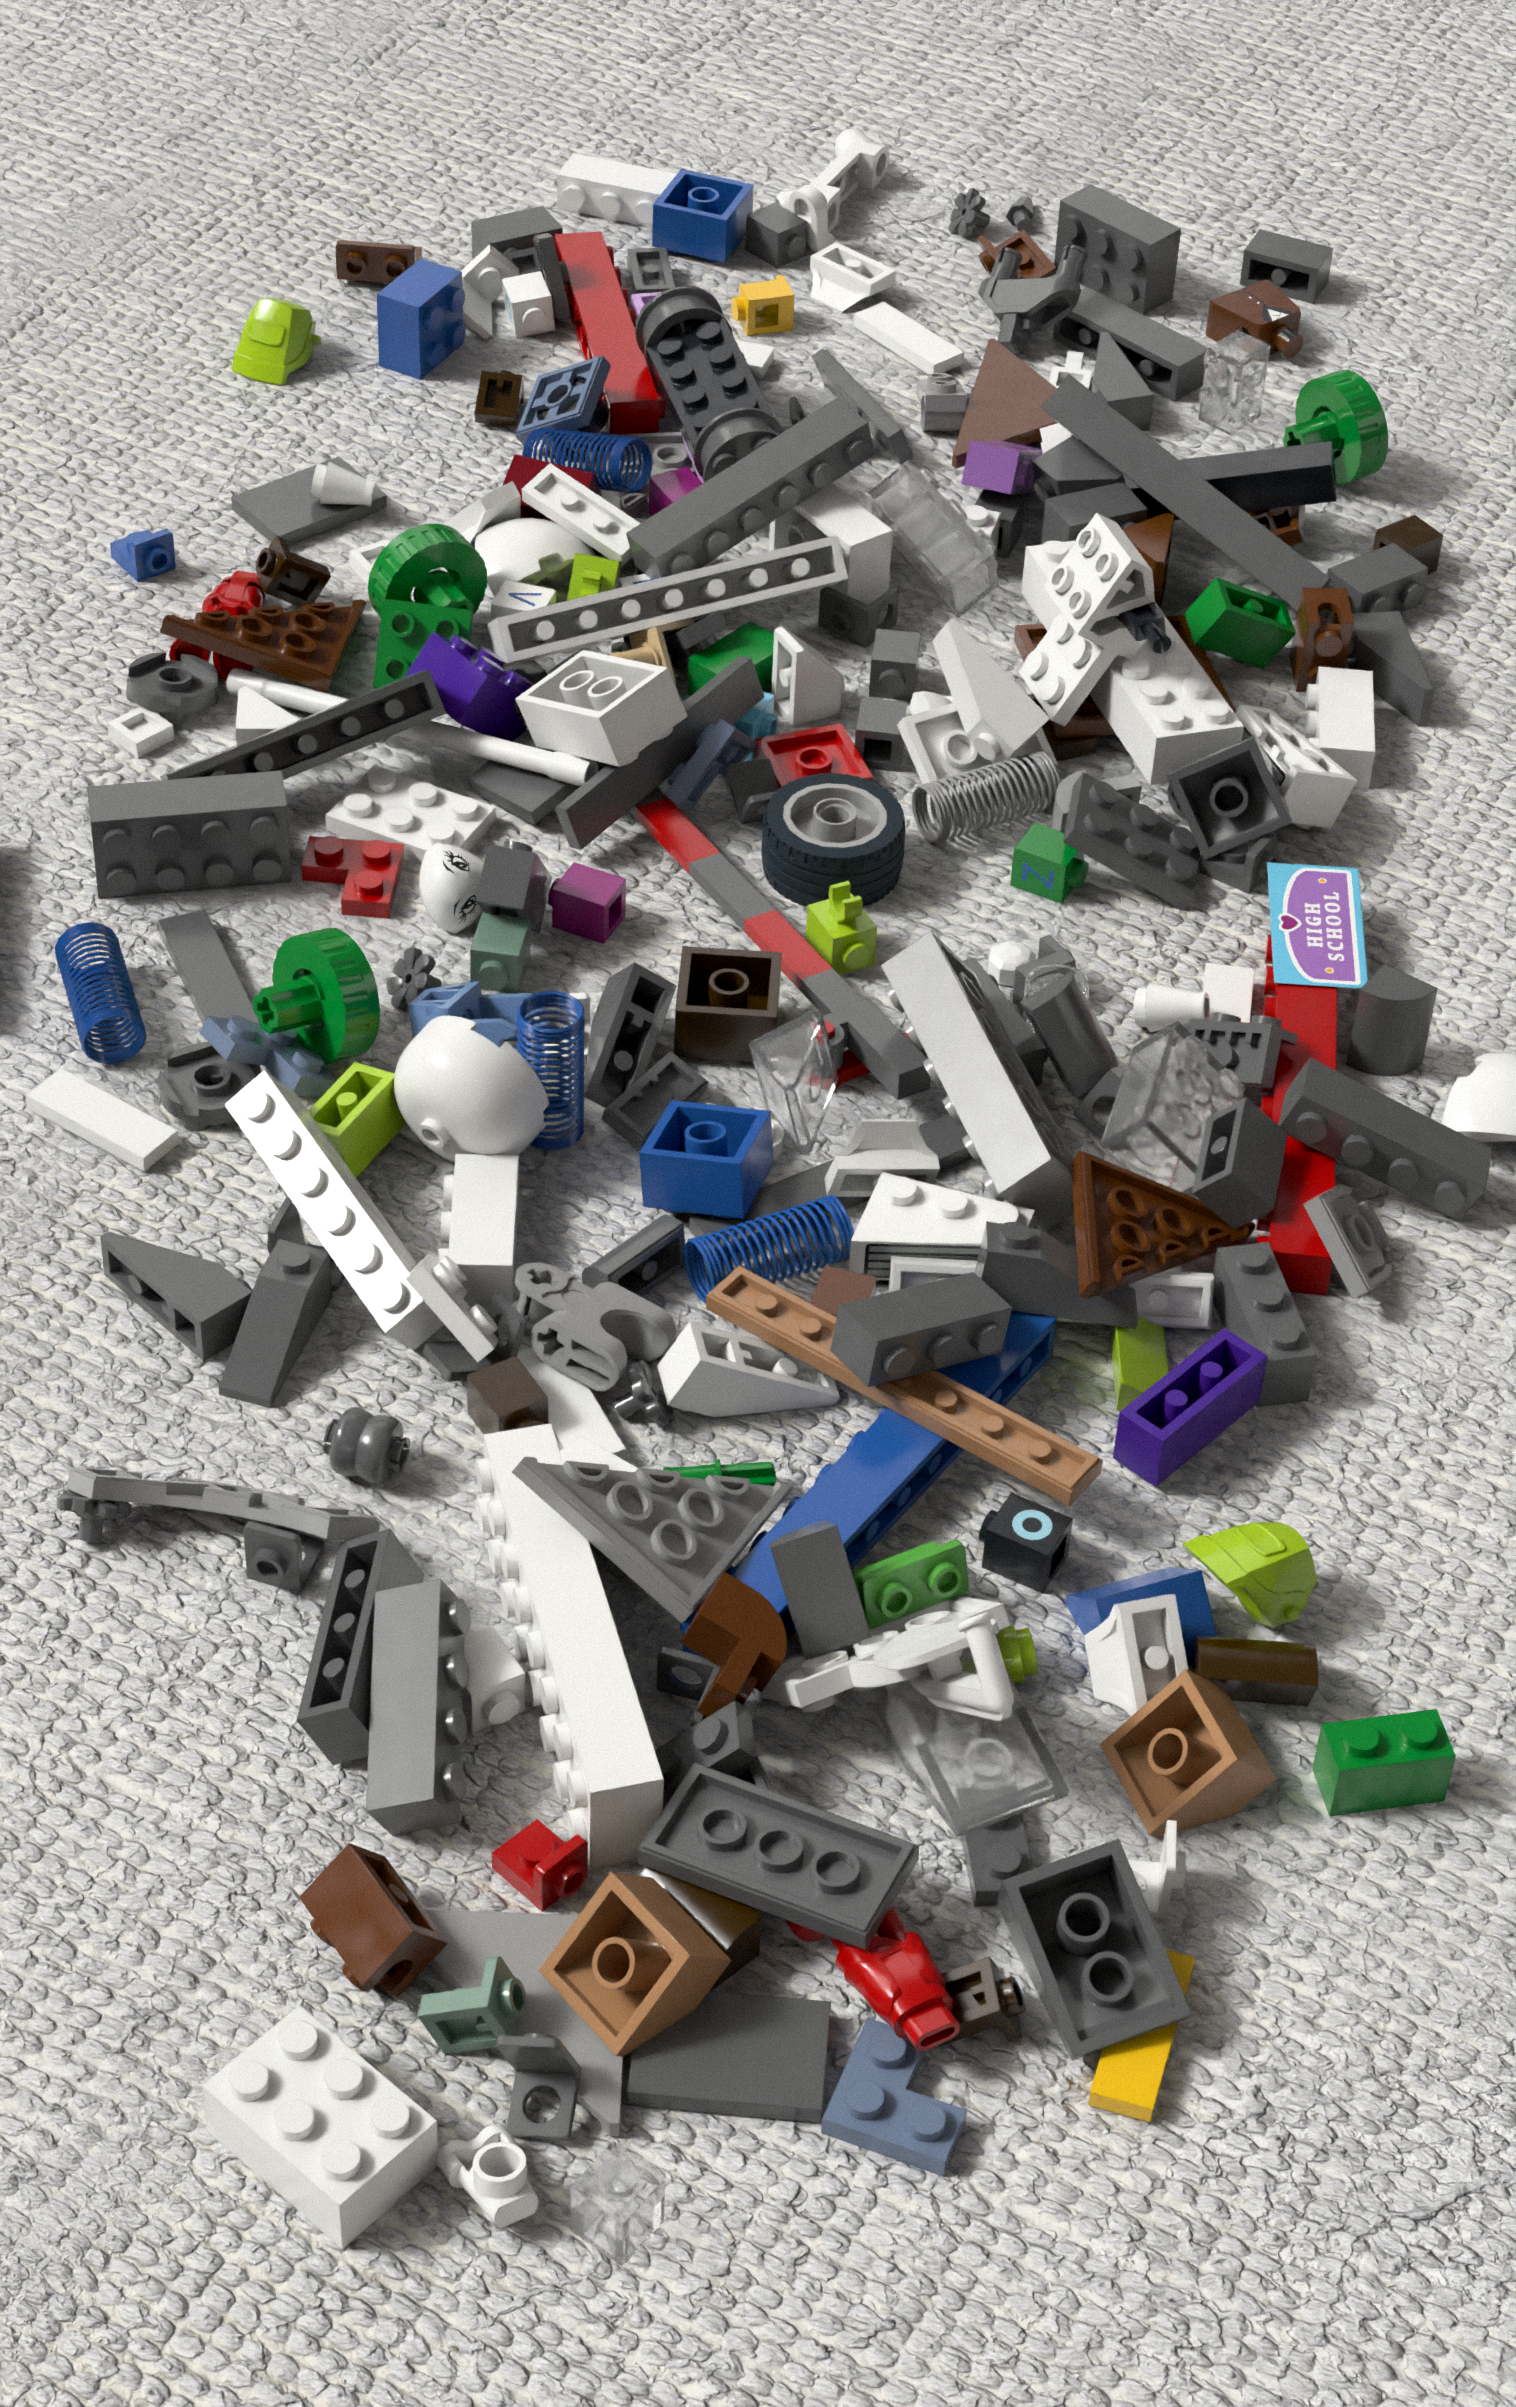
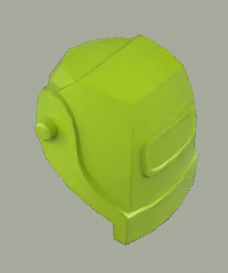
M259 299L243 328L240 342L234 352L231 370L254 380L278 385L286 384L289 373L304 366L312 358L313 344L318 345L321 341V337L315 334L316 321L313 320L310 310L284 299Z
M1252 1522L1238 1525L1209 1536L1200 1535L1182 1544L1183 1548L1192 1557L1200 1561L1224 1586L1238 1597L1241 1605L1253 1620L1262 1625H1269L1271 1628H1275L1287 1621H1295L1309 1603L1308 1597L1317 1584L1314 1562L1305 1539L1295 1529L1280 1522Z

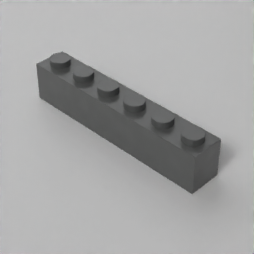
M838 398L829 402L628 531L626 536L635 566L651 580L703 567L873 457L875 452L868 422Z
M429 669L423 670L160 776L161 780L282 770L283 780L442 716L446 714Z

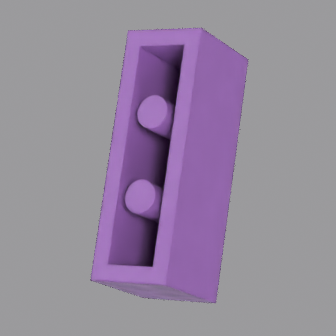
M1000 440L970 441L961 484L1006 494L1036 492L1033 486V481L1036 478L1032 460L1042 455L1043 451L1042 449Z

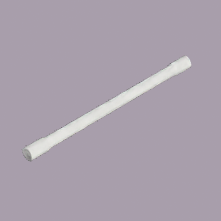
M240 668L232 669L226 682L227 691L231 695L238 696V690L247 686L274 704L312 714L349 700L277 681L270 676ZM431 720L395 734L396 736L545 774L552 779L577 786H582L598 773V764L594 760L559 751L550 752Z

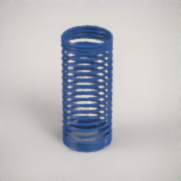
M541 427L533 430L528 435L523 447L522 456L532 458L534 446L533 458L536 459L539 442L547 434L540 446L539 460H542L543 447L546 440L550 437L545 450V461L548 462L549 447L553 440L554 444L550 456L551 463L566 466L567 447L569 446L567 467L572 468V449L575 447L574 469H577L578 450L580 447L578 470L594 473L600 490L633 494L641 491L651 476L652 455L647 443L638 437ZM634 444L638 452L639 464L636 476L634 477L633 481L628 486H626L630 482L636 466V453L633 447ZM629 445L632 451L633 464L627 481L623 483L630 466V452L627 446ZM586 447L585 468L583 470L584 450ZM591 448H592L591 467H590V470H589V466H588V464H589V459H590V454H589V452H590V450H591ZM624 448H625L626 453H627V464H626L625 473H624V475H623V477H622V479H621L620 475L622 474L623 466H624V451H623V450H624ZM596 450H598L597 466H596V470H595V468H594L595 453H596ZM603 451L602 470H600L601 453ZM609 451L608 470L606 471L607 453Z
M93 922L77 924L67 929L58 938L55 946V955L81 1047L86 1056L97 1063H121L134 1057L143 1048L146 1041V1029L140 1015L135 993L133 992L119 940L114 931L104 924ZM91 933L104 935V936H100V935L85 936V937H81V938H79L78 940H76V941L70 943L72 940L78 938V937L81 936V935H86V934H91ZM90 939L105 940V941L95 940V941L85 942V943H82V944L76 946L75 948H73V949L71 950V948H72L73 946H75L76 944H78V943H80V942H82V941H85V940H90ZM98 944V945H106V946H108V947H103V946L89 947V948H85V949H83V950H81V951H79V952H77V953L74 954L75 951H77V950H79V949H81V948H83V947H85V946H89V945ZM93 950L108 951V952H100V951H99V952H94V953H88V954H85L84 956H82V957L76 959L78 956H80V955H82V954H84L85 952H88V951H93ZM98 955H100V956H109V958L98 957V958L88 959V960L84 961L83 963L77 965L79 962L83 961L84 959H86V958H88V957H93V956H98ZM105 961L104 963L93 964L85 967L84 969H80L83 966L92 962ZM116 1017H119V1019L114 1020L112 1022L98 1024L102 1021H108ZM126 1018V1020H125L122 1024L117 1025V1026H115V1027H113V1028H108V1029H96V1028H93V1027H98V1028H100V1027L113 1026V1025H115V1024H117V1023L123 1021V1020ZM126 1026L123 1030L118 1031V1032H116V1033H114V1034L100 1035V1034L91 1033V1032H96V1033L113 1032V1031H116V1030H118V1029H120V1028ZM133 1026V1028H132L126 1035H124V1036H122V1037H120V1038L114 1039V1040L103 1041V1040L93 1039V1038L106 1039V1038L117 1037V1036H119V1035H121V1034L127 1032V1031ZM130 1035H132L127 1041H125V1042H123V1043H121V1044H118V1045H114V1046H107V1047H106V1046H100V1045L94 1044V1043H97V1044L106 1045V1044L118 1043V1042H120V1041H122V1040L128 1038ZM136 1038V1040H135L130 1046H128V1047H126V1048H124V1049H122V1050H120V1051L103 1052V1051H98V1050H96V1049H100V1050L119 1049V1048H121V1047H123V1046H125V1045H127V1044H130V1043Z
M543 991L532 994L522 1000L517 1008L518 1052L535 1070L540 1080H559V1082H541L543 1087L559 1088L545 1090L546 1094L560 1095L548 1097L549 1106L543 1111V1114L558 1115L565 1113L567 1115L558 1118H544V1122H558L570 1117L572 1119L558 1125H546L543 1129H558L568 1126L574 1121L576 1122L568 1129L558 1132H540L538 1135L558 1136L568 1133L574 1128L576 1129L568 1136L561 1138L545 1139L536 1136L529 1145L542 1150H560L578 1142L584 1133L585 1010L581 1002L570 994L559 991ZM545 1007L566 1010L573 1014L576 1017V1019L568 1014L558 1011H541L533 1013L527 1016L526 1018L524 1017L527 1013L535 1009ZM541 1015H558L568 1018L574 1023L571 1024L557 1018H542L533 1020L530 1023L527 1021ZM542 1022H557L568 1027L563 1028L553 1025L534 1027L532 1025ZM541 1044H558V1045H555V1046H543V1045H541ZM542 1051H557L558 1053H542ZM543 1058H557V1059H559V1060H547V1061H545V1060H540V1059H543ZM543 1065H553V1066H560V1067L544 1068V1067H539V1066H543ZM549 1072V1073H559V1074H558V1075H542V1074H540V1073Z
M828 1195L815 1199L813 1202L809 1201L796 1207H790L788 1210H780L779 1213L774 1212L771 1215H764L762 1218H755L753 1221L748 1220L745 1224L739 1223L737 1226H729L728 1229H720L719 1232L713 1231L711 1234L707 1233L703 1236L688 1239L684 1248L685 1266L695 1293L700 1300L706 1303V1295L727 1277L721 1255L726 1264L728 1274H730L734 1270L730 1253L736 1268L738 1266L742 1267L738 1253L739 1249L746 1269L755 1274L749 1260L748 1247L754 1262L756 1275L762 1276V1278L775 1284L776 1280L781 1282L785 1278L791 1279L793 1275L801 1276L802 1272L804 1274L809 1273L810 1269L816 1271L819 1267L824 1268L827 1264L831 1266L835 1262L841 1263L849 1260L854 1228L842 1202L833 1195ZM827 1210L831 1214L839 1232L841 1250L838 1248L833 1227L827 1217ZM806 1211L809 1213V1219L805 1215ZM797 1213L801 1216L800 1221L797 1218ZM789 1216L792 1218V1224L788 1221ZM780 1218L784 1222L783 1226L780 1224ZM772 1222L775 1224V1230L771 1226ZM805 1223L810 1231L815 1246L816 1256L814 1255L812 1248L810 1246ZM763 1224L767 1227L766 1232L763 1230ZM755 1227H756L757 1230H758V1236H757V1234L754 1232V1231H755ZM797 1227L802 1235L806 1247L808 1260L805 1257V1254L802 1250L798 1237ZM746 1229L750 1233L749 1238L746 1235ZM789 1231L794 1239L798 1252L799 1261L797 1260L795 1253L793 1251L789 1237ZM738 1233L741 1235V1242L737 1238ZM780 1233L788 1249L790 1263L788 1262V1259L785 1255L783 1245L781 1242ZM729 1235H730L731 1238L733 1239V1240H732V1244H731V1242L729 1241ZM772 1237H773V1239L775 1240V1243H776V1245H777V1248H778V1251H779V1254H780V1259H781L782 1267H781V1265H780V1263H779V1261H778V1258H777V1256H776V1254H775V1250H774V1246H773V1242H772ZM721 1239L724 1241V1248L720 1243ZM764 1241L766 1242L769 1253L771 1255L773 1269L770 1265V1262L766 1254ZM755 1243L757 1244L759 1252L761 1254L764 1270L762 1269V1266L758 1259ZM704 1261H705V1263H706V1266H707V1269H708V1272H709V1275H710V1280H709V1278H708V1276H707V1272H706V1268H705Z

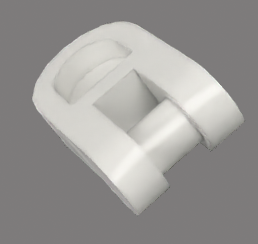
M804 185L792 192L789 196V211L807 221L806 245L809 244L811 250L817 253L833 244L834 236L828 232L827 200L825 195L811 185Z

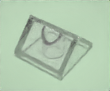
M811 1010L749 1043L766 1110L771 1111V1117L782 1126L784 1134L800 1155L808 1156L811 1155L838 1081L822 1011Z

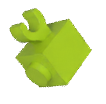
M575 553L567 601L617 589L622 562Z
M849 881L831 885L829 887V899L807 905L805 940L839 975L875 965L877 926L864 911L862 898L860 896L854 897L850 893L851 884Z

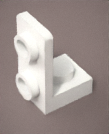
M491 244L461 270L463 290L465 292L463 325L469 332H477L486 340L492 335V302L503 292L502 279L519 275V269Z

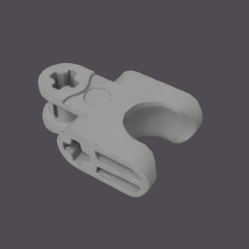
M540 1262L521 1265L516 1270L515 1285L520 1291L519 1301L513 1302L512 1305L527 1320L524 1335L531 1337L533 1350L546 1364L596 1391H606L624 1379L627 1353L642 1360H653L667 1352L676 1341L674 1319L667 1310L618 1284L602 1282L591 1288L573 1278V1275L562 1269Z

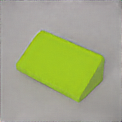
M1138 1316L1136 1329L1113 1325L1110 1327L1116 1411L1124 1409L1169 1373L1164 1328Z

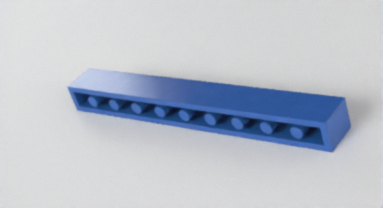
M1011 1311L1002 1353L940 1368L936 1371L1005 1407L1052 1356L1057 1317ZM883 1406L877 1420L866 1431L860 1430L853 1436L846 1452L834 1464L828 1463L821 1469L814 1485L802 1498H793L785 1508L782 1518L769 1532L762 1531L754 1539L748 1554L736 1566L731 1565L726 1573L759 1592L773 1605L782 1619L788 1639L796 1630L769 1545L787 1533L822 1520H827L838 1526L852 1571L965 1449ZM703 1600L683 1623H680V1630L683 1632V1636ZM682 1644L683 1652L701 1656Z

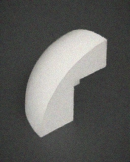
M518 518L504 521L482 531L475 539V549L485 562L488 573L487 584L494 596H496L505 580L535 585L545 577L564 582L571 577L575 553L597 557L588 544L557 523L545 519Z
M1492 1052L1478 1056L1474 1059L1476 1068L1472 1074L1466 1077H1459L1455 1081L1445 1106L1442 1124L1477 1142L1516 1141V1054Z

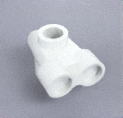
M490 2125L483 2129L475 2139L471 2141L455 2140L446 2144L439 2151L436 2163L450 2185L454 2188H464L482 2208L486 2219L495 2223L497 2227L503 2228L533 2215L537 2210L538 2197L527 2179L526 2156L504 2125Z

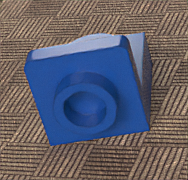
M148 529L142 532H134L125 538L110 543L111 558L137 582L176 569L173 534L168 529L151 533Z

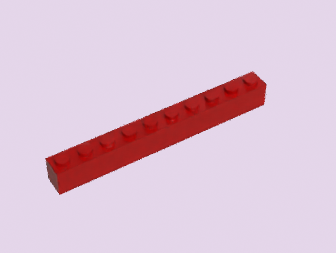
M1267 935L1264 964H1273L1271 935ZM1266 966L1263 995H1270L1272 998L1265 997L1263 1016L1282 1020L1281 1028L1298 1035L1297 1045L1280 1044L1273 1087H1260V1092L1269 1093V1096L1262 1095L1260 1110L1278 1124L1285 1091L1309 1058L1336 1070L1337 987L1274 983L1273 966ZM1287 1135L1274 1210L1262 1219H1256L1255 1230L1265 1231V1236H1257L1256 1243L1269 1242L1290 1292L1327 1296L1333 1261L1303 1204L1335 1187V1159Z

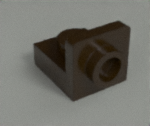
M506 370L495 372L481 371L474 412L475 422L516 427L520 404L524 403L525 397L523 375L513 374Z
M275 536L269 547L264 548L260 552L256 561L255 570L263 592L298 607L314 603L331 578L327 566L290 552L286 540L279 536Z
M990 1956L941 1973L945 1981V1988L953 1999V2009L951 2012L960 2024V2031L954 2038L938 2045V2047L997 2026L1009 2042L1022 2038L1018 2015L1026 2011L1023 1994L1016 1979L1013 1976L1005 1978Z

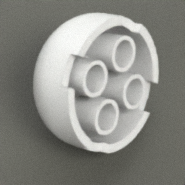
M440 1016L429 1021L402 1052L396 1066L394 1075L395 1098L405 1122L416 1137L429 1149L454 1163L455 1154H521L546 1126L544 1124L543 1111L549 1106V1101L540 1079L528 1062L508 1042L505 1041L499 1048L493 1042L475 1032L476 1022L457 1016Z

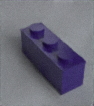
M1223 1328L1119 1412L1113 1459L1157 1487L1260 1402L1268 1356L1226 1328Z

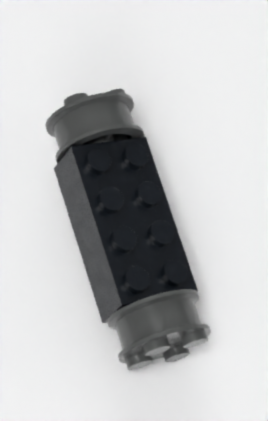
M696 286L674 287L656 295L642 307L635 326L636 342L645 356L649 370L657 379L659 388L704 483L783 433L779 422L773 417L733 336L730 324L723 316L718 301L711 293Z

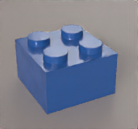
M681 169L653 204L652 246L666 247L667 251L672 254L684 253L702 257L708 262L725 263L746 235L747 215L753 213L754 184Z
M419 259L377 293L380 367L421 380L456 349L462 346L466 336V329L463 325L465 292L463 290L461 271Z
M671 1100L639 1152L643 1207L663 1209L665 1212L675 1214L691 1212L714 1215L719 1219H744L774 1165L771 1111Z

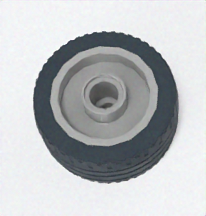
M812 774L811 776L797 778L786 785L784 784L769 799L763 819L761 855L766 879L780 895L801 906L829 899V887L845 881H849L851 884L850 893L854 897L860 896L862 898L863 907L878 902L894 889L899 880L903 865L906 829L901 804L898 803L897 798H894L892 793H889L881 785H877L875 782L860 778L859 776H851L850 774Z

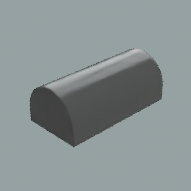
M669 1215L660 1216L585 1268L582 1272V1283L594 1288L602 1282H612L639 1296H643L685 1266L683 1222Z

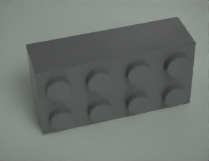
M282 770L87 787L98 899L292 882L288 807Z

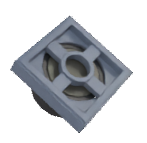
M604 356L582 361L537 377L515 434L523 446L528 435L533 430L541 427L563 429L566 431L592 432L595 434L604 428L609 419L610 409L602 399L604 395L603 386L611 368L610 363ZM550 437L545 442L546 446L548 444ZM552 440L551 445H550V447H549V450H550V451H551L552 446H553V444H554L553 440ZM569 446L567 447V457L569 453Z

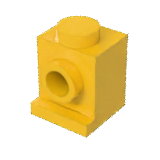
M777 275L775 280L739 284V296L732 297L731 299L733 319L740 322L747 336L793 330L795 295L783 275Z

